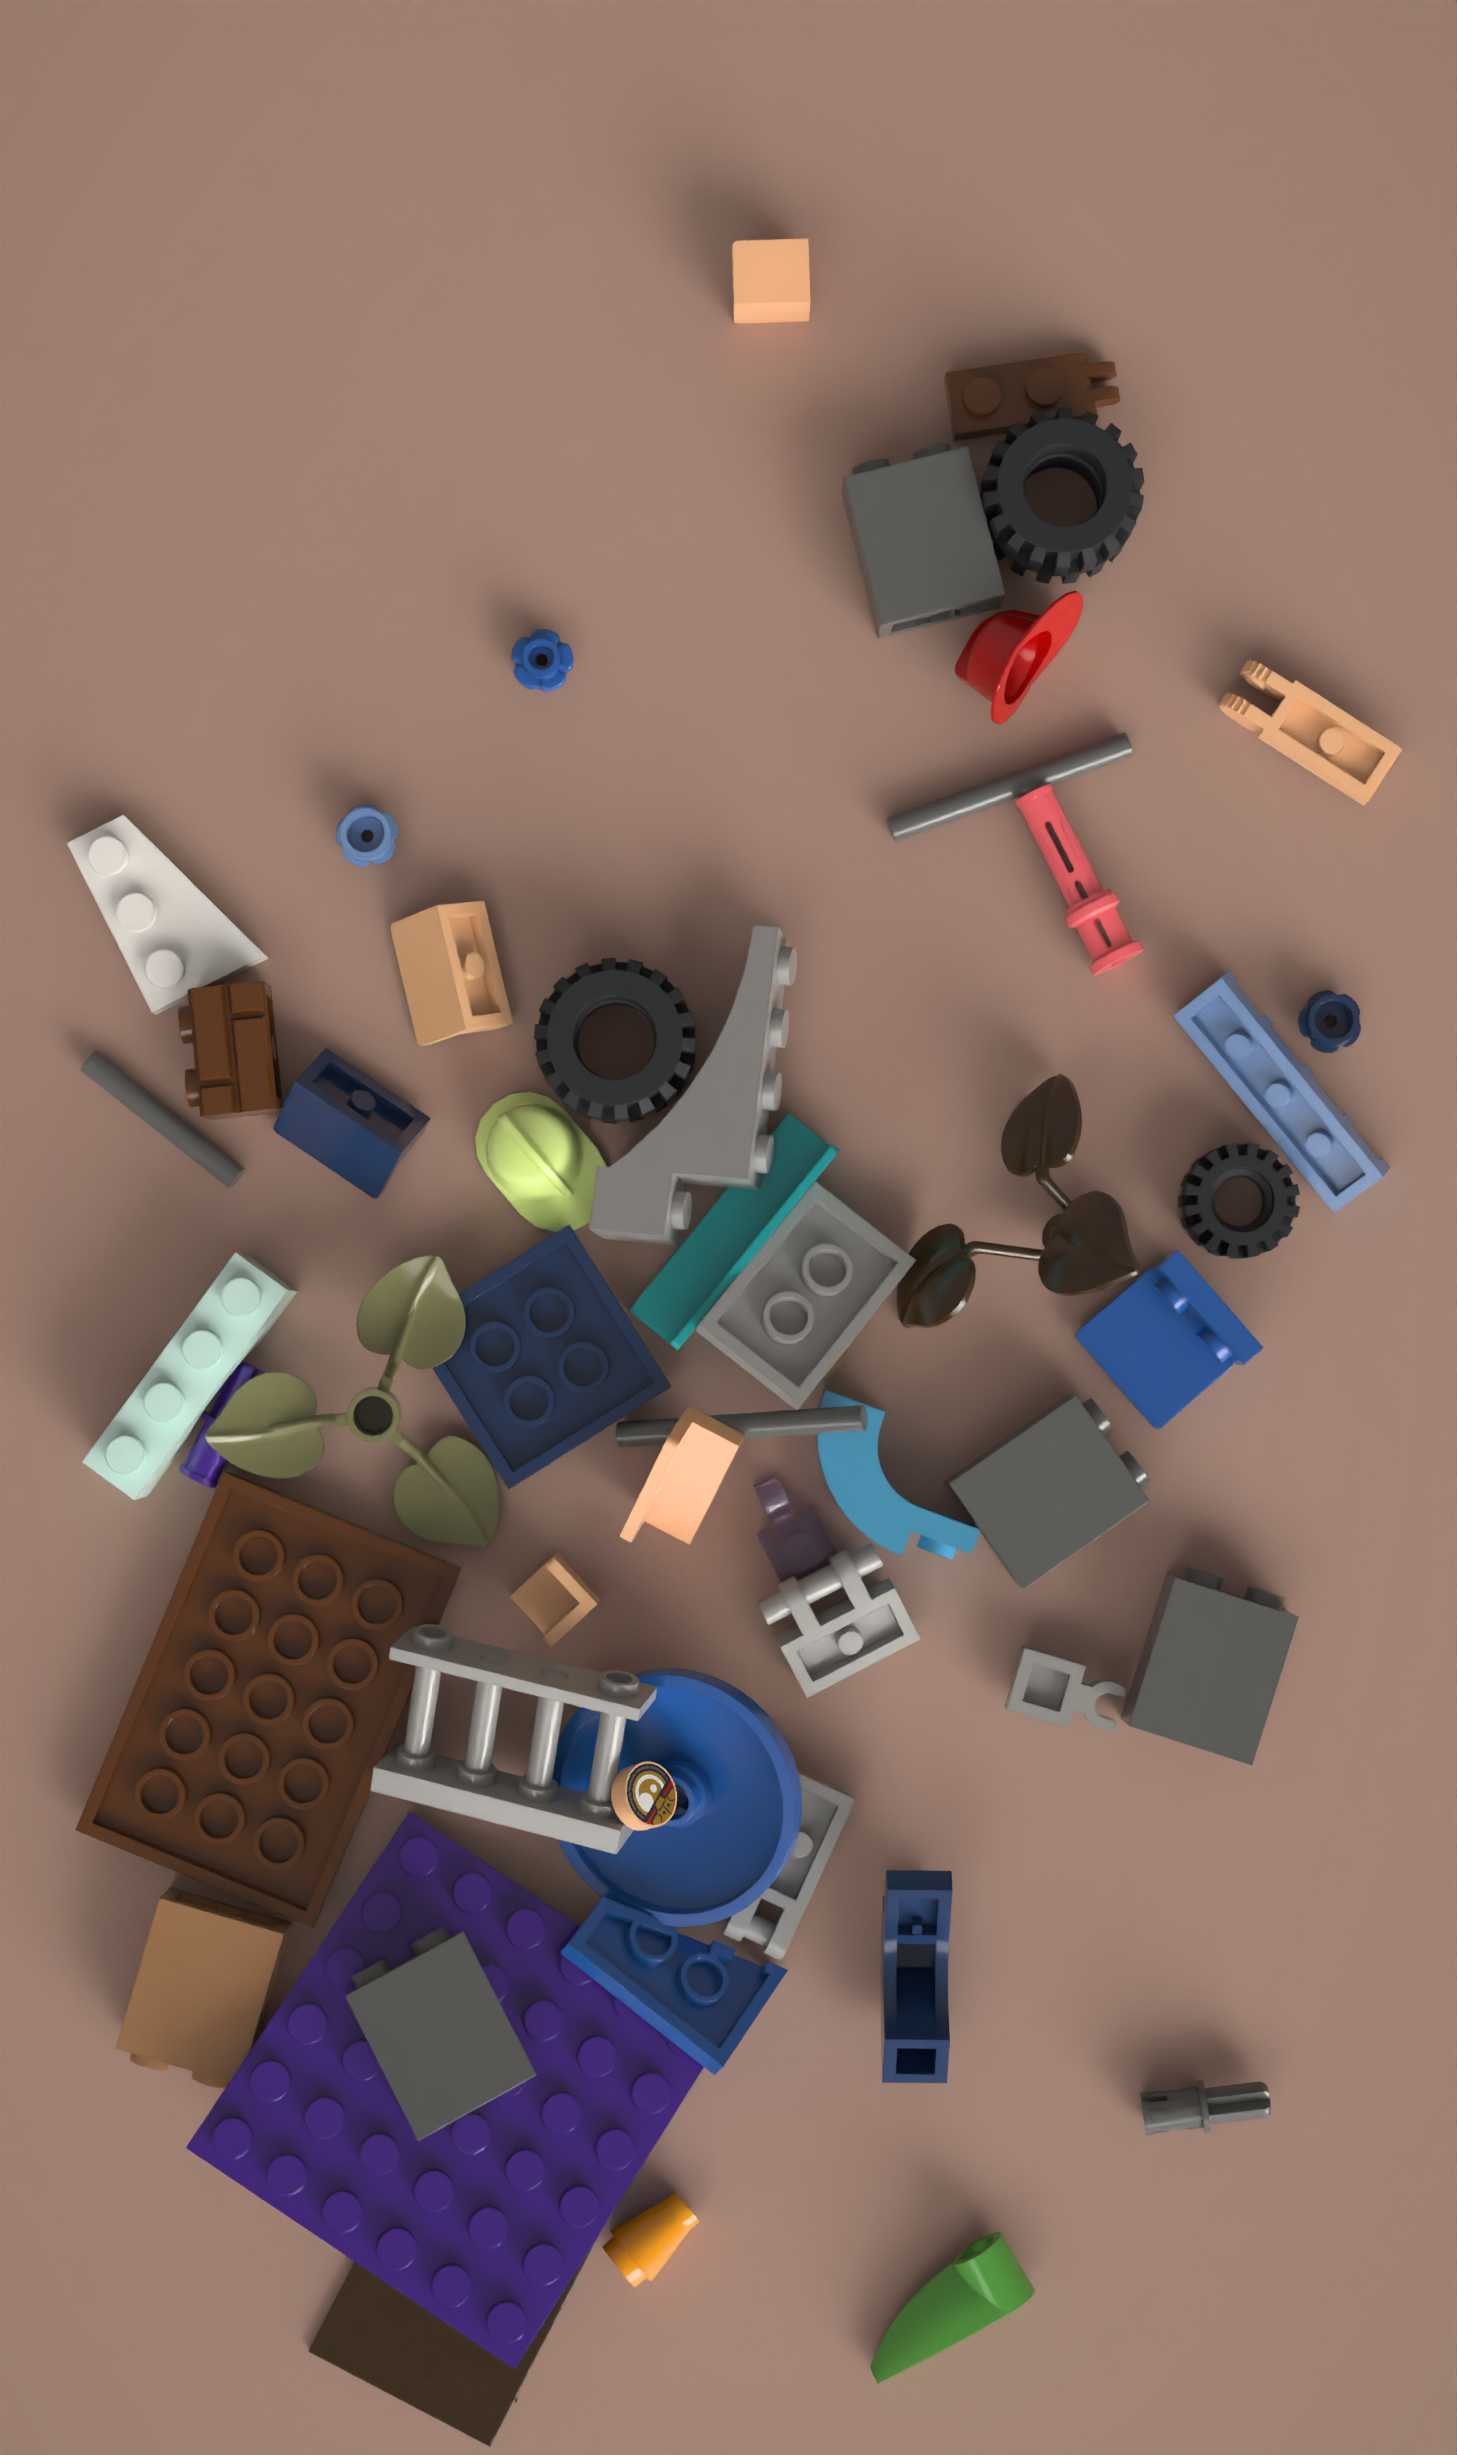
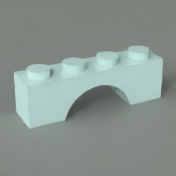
M235 1252L82 1463L133 1500L148 1497L186 1445L191 1430L214 1395L241 1361L263 1340L298 1291L249 1255Z

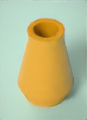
M674 2191L662 2202L610 2230L613 2237L602 2248L635 2288L646 2277L652 2282L687 2233L700 2221L676 2191Z

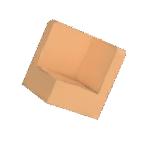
M808 238L735 241L732 245L734 323L809 321L811 300Z
M558 1552L510 1595L513 1602L544 1634L542 1640L550 1648L587 1615L600 1600L597 1593Z

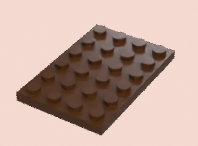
M229 1471L223 1472L75 1830L314 1928L371 1792L373 1768L386 1755L413 1689L416 1666L389 1659L390 1647L412 1626L440 1624L462 1567Z

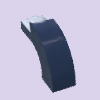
M886 1870L881 1933L882 2083H947L950 2048L948 1956L953 1892L951 1871Z

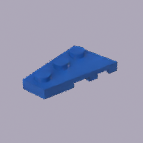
M602 1897L593 1907L561 1951L563 1956L713 2075L724 2067L788 1971L770 1962H766L761 1966L734 1955V1948L714 1940L708 1945L676 1932L674 1926H666L656 1917Z

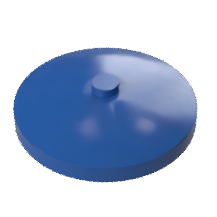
M657 1668L633 1673L638 1677L639 1682L657 1686L656 1699L639 1721L626 1718L618 1773L625 1767L646 1761L661 1765L668 1771L675 1783L677 1791L675 1812L672 1818L662 1826L643 1831L634 1830L617 1854L559 1839L558 1841L574 1870L601 1898H608L656 1917L666 1926L690 1927L718 1922L735 1915L756 1901L779 1876L794 1850L802 1817V1791L794 1757L782 1733L768 1714L753 1699L729 1683L705 1673L680 1668ZM580 1707L563 1729L558 1739L552 1777L558 1783V1786L581 1792L589 1789L601 1712Z

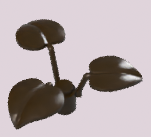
M1060 1073L1058 1076H1052L1027 1095L1008 1119L1001 1140L1002 1159L1008 1171L1019 1177H1027L1035 1172L1037 1182L1064 1210L1062 1214L1053 1216L1046 1223L1042 1232V1243L1045 1248L1041 1250L981 1241H971L965 1245L964 1233L955 1224L948 1223L931 1229L914 1244L908 1253L916 1261L897 1285V1310L903 1327L931 1328L939 1326L957 1315L968 1302L974 1288L976 1268L971 1258L978 1254L1039 1261L1038 1273L1041 1282L1048 1290L1062 1296L1082 1295L1103 1290L1141 1272L1139 1263L1130 1245L1126 1219L1119 1203L1112 1196L1101 1191H1091L1071 1201L1053 1182L1050 1176L1049 1168L1062 1167L1072 1159L1081 1136V1106L1076 1088L1068 1077Z

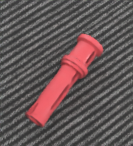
M1044 785L1019 798L1015 803L1018 809L1021 810L1042 856L1069 906L1065 911L1067 916L1065 921L1069 928L1077 929L1093 961L1089 966L1092 975L1096 976L1113 969L1143 952L1144 948L1141 942L1132 940L1116 909L1120 902L1117 894L1112 893L1110 889L1103 890L1082 849L1078 837L1075 835L1054 794L1052 785ZM1050 825L1053 826L1074 868V871L1071 873L1048 829ZM1079 884H1082L1088 896L1083 899L1078 889ZM1101 922L1111 942L1110 947L1107 946L1097 924Z

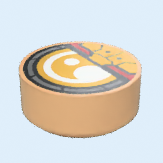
M646 1761L625 1767L617 1774L613 1781L611 1790L612 1805L622 1823L633 1830L643 1831L662 1826L672 1818L676 1809L677 1791L675 1783L668 1771L655 1762Z

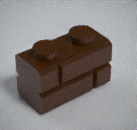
M264 981L187 989L189 1005L179 1006L178 1019L183 1044L193 1043L195 1068L185 1070V1089L189 1106H199L200 1117L207 1120L280 1113L283 1107L271 986Z

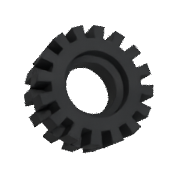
M1233 1143L1209 1151L1191 1165L1192 1169L1188 1174L1184 1175L1180 1185L1183 1186L1182 1195L1178 1196V1207H1182L1184 1217L1180 1219L1184 1229L1188 1228L1193 1235L1191 1239L1198 1246H1204L1209 1250L1208 1253L1218 1257L1225 1256L1229 1257V1259H1243L1259 1256V1254L1271 1251L1279 1246L1278 1242L1282 1238L1288 1237L1293 1229L1290 1226L1292 1220L1298 1217L1300 1206H1296V1196L1300 1195L1298 1184L1293 1185L1290 1175L1293 1172L1288 1164L1282 1165L1277 1160L1279 1155L1270 1149L1267 1151L1262 1150L1257 1144ZM1233 1176L1245 1177L1257 1185L1262 1195L1260 1214L1252 1223L1246 1226H1234L1225 1222L1215 1208V1194L1218 1187L1223 1181Z

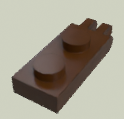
M1073 353L946 372L944 383L953 441L1005 434L1018 421L1023 426L1027 425L1031 414L1045 410L1047 418H1054L1058 407L1072 408V418L1083 420L1086 410L1097 414L1096 407L1109 406L1120 402L1119 387L1093 388V383L1111 380L1117 376L1115 362L1105 361L1089 364L1087 353Z

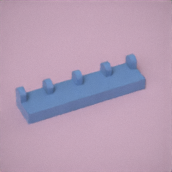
M1229 970L1173 1017L1331 1211L1336 1213L1383 1178L1390 1169V1165L1383 1157L1378 1159L1352 1127L1354 1121L1347 1113L1342 1115L1311 1077L1314 1072L1307 1064L1302 1066L1271 1028L1274 1023L1266 1014L1262 1016L1236 985L1238 979Z

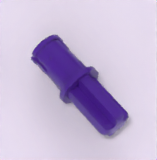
M243 1361L235 1368L223 1386L210 1412L203 1411L201 1418L205 1420V1423L184 1463L178 1469L182 1474L205 1486L216 1488L218 1479L228 1461L208 1444L205 1438L206 1432L221 1414L233 1394L245 1382L257 1375L266 1373L265 1371Z

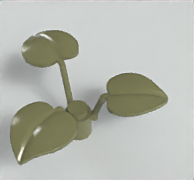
M437 1255L414 1258L394 1267L383 1275L363 1298L357 1313L356 1323L359 1341L368 1351L376 1354H390L378 1387H369L360 1391L351 1400L347 1412L315 1415L317 1410L316 1395L305 1381L286 1372H266L245 1382L233 1394L221 1414L206 1432L205 1438L208 1444L231 1464L250 1473L275 1479L299 1476L311 1470L321 1461L324 1455L325 1444L318 1427L348 1425L356 1437L366 1442H380L388 1438L392 1444L400 1447L417 1462L408 1466L399 1474L394 1486V1508L398 1518L406 1528L422 1539L435 1543L468 1545L478 1548L488 1547L494 1538L500 1511L499 1489L493 1467L482 1450L469 1440L458 1436H447L437 1441L428 1455H426L421 1448L397 1429L401 1419V1406L396 1396L390 1392V1388L401 1359L414 1368L431 1369L450 1359L459 1349L464 1338L466 1316L463 1303L448 1274L444 1261Z

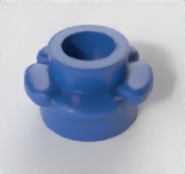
M548 629L535 630L529 638L521 637L515 643L511 653V659L516 665L513 670L515 678L522 686L530 690L538 689L549 692L558 689L565 683L567 671L573 668L574 657L571 647L567 643H562L556 632ZM539 655H545L548 658L545 666L537 665L536 658Z

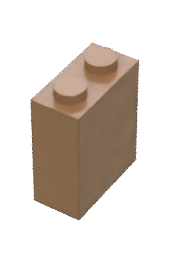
M170 1887L158 1900L115 2049L131 2053L130 2061L139 2066L154 2070H165L168 2064L193 2071L192 2079L201 2084L216 2088H226L260 2036L292 1922Z

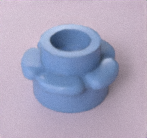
M363 804L354 807L345 818L340 820L336 829V841L340 846H343V856L351 864L359 867H366L369 863L381 865L387 862L395 853L394 839L398 837L399 830L396 821L389 813L379 812L378 808L374 805ZM363 832H373L374 837L372 841L364 842L362 840Z

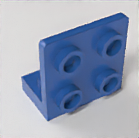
M1179 1250L1167 1252L1075 1333V1338L1147 1422L1156 1429L1166 1425L1233 1365H1245L1264 1349Z

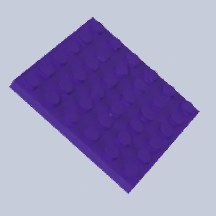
M409 1812L186 2146V2149L515 2369L704 2067L561 1954L563 1948L580 1927L578 1924ZM445 1926L449 1936L459 1931L465 1933L536 2076L418 2141L344 1994L356 1988L351 1979L352 1975L383 1958L387 1959L391 1968L415 1956L409 1946L411 1943Z

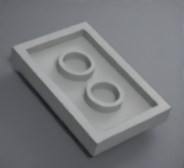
M815 1181L711 1308L695 1331L797 1411L916 1260Z

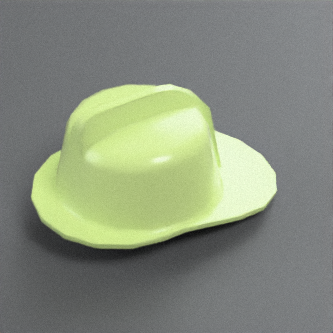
M533 1092L510 1094L493 1103L481 1118L475 1137L477 1158L487 1176L519 1214L535 1227L558 1232L567 1225L576 1230L589 1223L597 1166L607 1167L596 1146L569 1114L550 1097Z

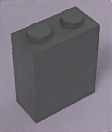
M947 443L931 445L916 451L913 454L914 460L890 465L888 459L867 461L855 466L852 469L853 475L843 478L841 494L878 639L999 609L1002 605L1005 591L968 446L951 450L950 444Z
M1067 1395L945 1480L1008 1573L1022 1590L1150 1502L1141 1489L1150 1482L1148 1477L1128 1450L1120 1456L1115 1452L1104 1436L1113 1428L1092 1398L1081 1403L1076 1395Z
M1187 1567L1183 1578L1166 1573L1121 1719L1128 1726L1253 1765L1299 1617L1282 1610L1284 1597L1248 1586L1245 1597H1241L1221 1590L1224 1578L1198 1569Z
M445 1926L411 1943L409 1946L415 1956L391 1968L387 1959L383 1958L352 1975L351 1979L356 1988L344 1994L418 2141L536 2076L465 1933L459 1931L449 1936Z

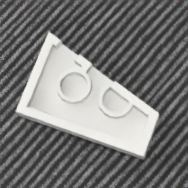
M125 815L67 843L153 1014L157 1015L187 1000V989L215 986L268 959Z

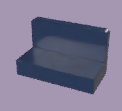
M325 1048L295 1080L273 1129L287 1141L372 1198H378L385 1190L399 1161L422 1136L431 1118Z

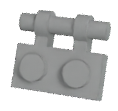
M872 1543L851 1554H848L845 1549L829 1557L830 1565L799 1581L793 1576L777 1584L780 1591L757 1602L768 1625L792 1613L797 1626L775 1637L806 1698L920 1640L891 1580L887 1578L866 1589L861 1580V1577L883 1566ZM844 1587L849 1599L816 1616L814 1615L809 1604Z

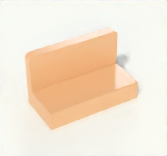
M484 901L435 905L391 924L392 939L418 1045H431L459 1034L496 1030L513 1024Z
M688 1405L666 1439L619 1537L631 1543L645 1521L690 1545L745 1434Z

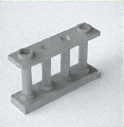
M433 1624L412 1626L390 1647L389 1659L415 1665L416 1668L405 1744H395L374 1766L370 1791L613 1854L619 1852L634 1831L618 1818L611 1799L612 1784L618 1773L626 1718L639 1721L656 1699L657 1686L641 1683L637 1676L626 1671L606 1670L600 1673L455 1637L450 1629ZM441 1672L477 1681L466 1758L462 1761L436 1755L435 1750L430 1747ZM502 1687L539 1696L527 1775L524 1776L499 1771L491 1763ZM564 1703L601 1712L589 1789L584 1792L558 1786V1783L552 1779Z

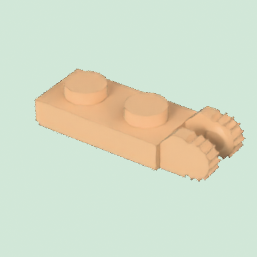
M1247 660L1240 671L1242 678L1255 689L1269 697L1281 700L1272 716H1269L1245 698L1233 693H1226L1219 703L1221 711L1246 729L1260 733L1257 738L1363 806L1367 804L1402 749L1297 680L1291 683L1261 663Z

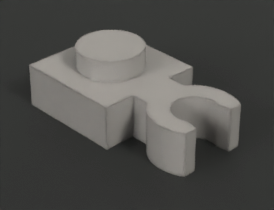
M1022 1645L1005 1708L1067 1728L1069 1727L1073 1710L1082 1712L1084 1717L1094 1727L1101 1730H1114L1117 1722L1108 1716L1099 1715L1095 1704L1097 1699L1105 1693L1124 1697L1126 1689L1110 1679H1098L1090 1684L1083 1683L1082 1679L1086 1669L1084 1663Z

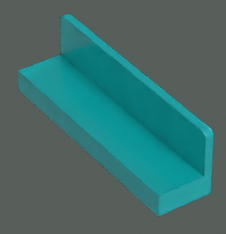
M790 1113L786 1115L771 1134L774 1138V1160L771 1172L769 1174L762 1173L760 1190L728 1187L629 1309L632 1314L665 1339L677 1351L840 1151L835 1145L832 1144L830 1146Z

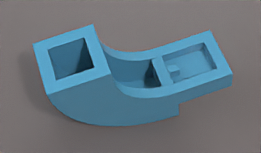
M823 1389L818 1408L864 1405L867 1410L868 1426L866 1431L816 1434L817 1454L821 1471L831 1494L847 1518L872 1541L901 1556L911 1532L921 1535L917 1547L953 1560L957 1549L972 1554L980 1533L978 1527L910 1502L900 1496L888 1483L878 1458V1436L886 1412Z

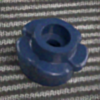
M1331 990L1317 992L1308 999V1007L1299 1014L1298 1025L1301 1034L1311 1040L1310 1044L1314 1049L1323 1053H1334L1341 1046H1351L1358 1039L1361 1031L1359 1023L1360 1009L1357 1003L1346 994L1338 995ZM1327 1016L1335 1018L1336 1024L1334 1027L1329 1028L1325 1025L1324 1020Z

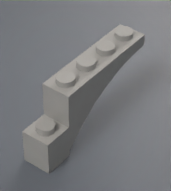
M753 925L746 967L732 1010L711 1054L687 1091L662 1121L625 1156L610 1167L597 1166L589 1230L601 1238L678 1246L680 1230H687L692 1213V1197L690 1192L685 1191V1184L760 1190L762 1173L769 1174L771 1172L774 1160L773 1135H767L769 1111L778 1110L782 1094L781 1073L774 1072L777 1047H786L790 1024L788 1010L782 1009L785 985H793L797 969L796 948L789 947L790 942L779 927Z

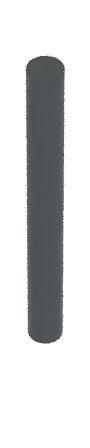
M1123 732L887 818L889 830L893 840L896 842L1024 796L1044 785H1054L1133 756L1130 741L1126 733Z
M864 1405L798 1409L797 1411L782 1410L710 1415V1417L745 1434L743 1439L866 1431L868 1426L867 1410ZM680 1418L618 1422L616 1425L617 1444L619 1447L664 1444Z

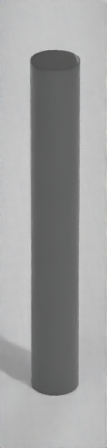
M97 1051L93 1052L84 1062L80 1071L230 1189L241 1178L245 1168Z

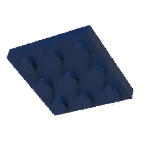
M567 1225L459 1294L466 1316L464 1338L459 1349L450 1359L433 1368L508 1489L516 1486L672 1387L570 1225Z

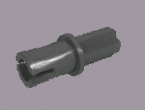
M1198 2080L1197 2087L1140 2093L1146 2135L1204 2128V2133H1211L1210 2124L1267 2118L1271 2115L1269 2089L1261 2081L1205 2088L1204 2081Z

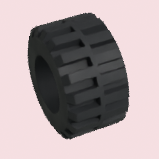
M1058 407L1054 418H1047L1045 410L1033 413L1027 425L1023 426L1018 421L1008 429L1005 440L1003 442L999 440L991 453L981 483L980 496L990 536L994 540L995 555L1000 561L1005 556H1008L1014 561L1011 570L1022 577L1026 569L1037 573L1035 582L1045 584L1050 583L1052 576H1061L1062 584L1076 582L1079 575L1085 572L1088 577L1099 573L1108 560L1112 563L1119 555L1137 523L1136 520L1142 510L1144 495L1140 494L1144 484L1143 469L1135 468L1133 464L1138 454L1131 442L1123 447L1121 446L1118 439L1122 431L1113 423H1110L1105 431L1096 426L1099 415L1086 410L1083 420L1072 418V408ZM1048 468L1071 470L1083 477L1092 488L1096 498V512L1092 518L1076 526L1060 527L1046 523L1037 517L1027 504L1023 490L1026 480L1033 474Z
M615 958L601 959L602 963L592 966L585 963L576 967V973L567 979L562 977L553 986L555 990L549 999L544 998L539 1009L541 1013L539 1023L535 1024L534 1039L536 1040L537 1048L535 1054L545 1080L554 1093L578 1114L589 1119L602 1120L603 1123L617 1124L618 1121H630L632 1123L643 1120L644 1116L655 1111L656 1113L660 1112L668 1106L667 1103L675 1095H679L686 1085L685 1081L689 1073L692 1072L695 1061V1024L692 1013L685 1002V997L678 987L675 988L668 981L666 975L656 968L652 971L644 967L643 962L629 959L627 963L616 962ZM610 1005H625L636 1009L645 1016L654 1033V1048L648 1063L638 1073L623 1079H608L591 1071L583 1062L578 1048L579 1032L585 1020L598 1009Z

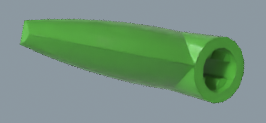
M1001 2232L986 2235L966 2247L954 2258L951 2264L925 2284L904 2306L886 2332L870 2365L877 2384L934 2356L1007 2316L1033 2296L1035 2289Z

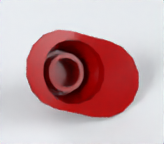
M1077 591L1065 593L1055 600L1041 615L1014 609L996 613L982 621L972 633L955 664V674L960 681L992 702L990 711L991 720L994 723L1000 725L1016 712L1031 685L1069 639L1083 609V596Z

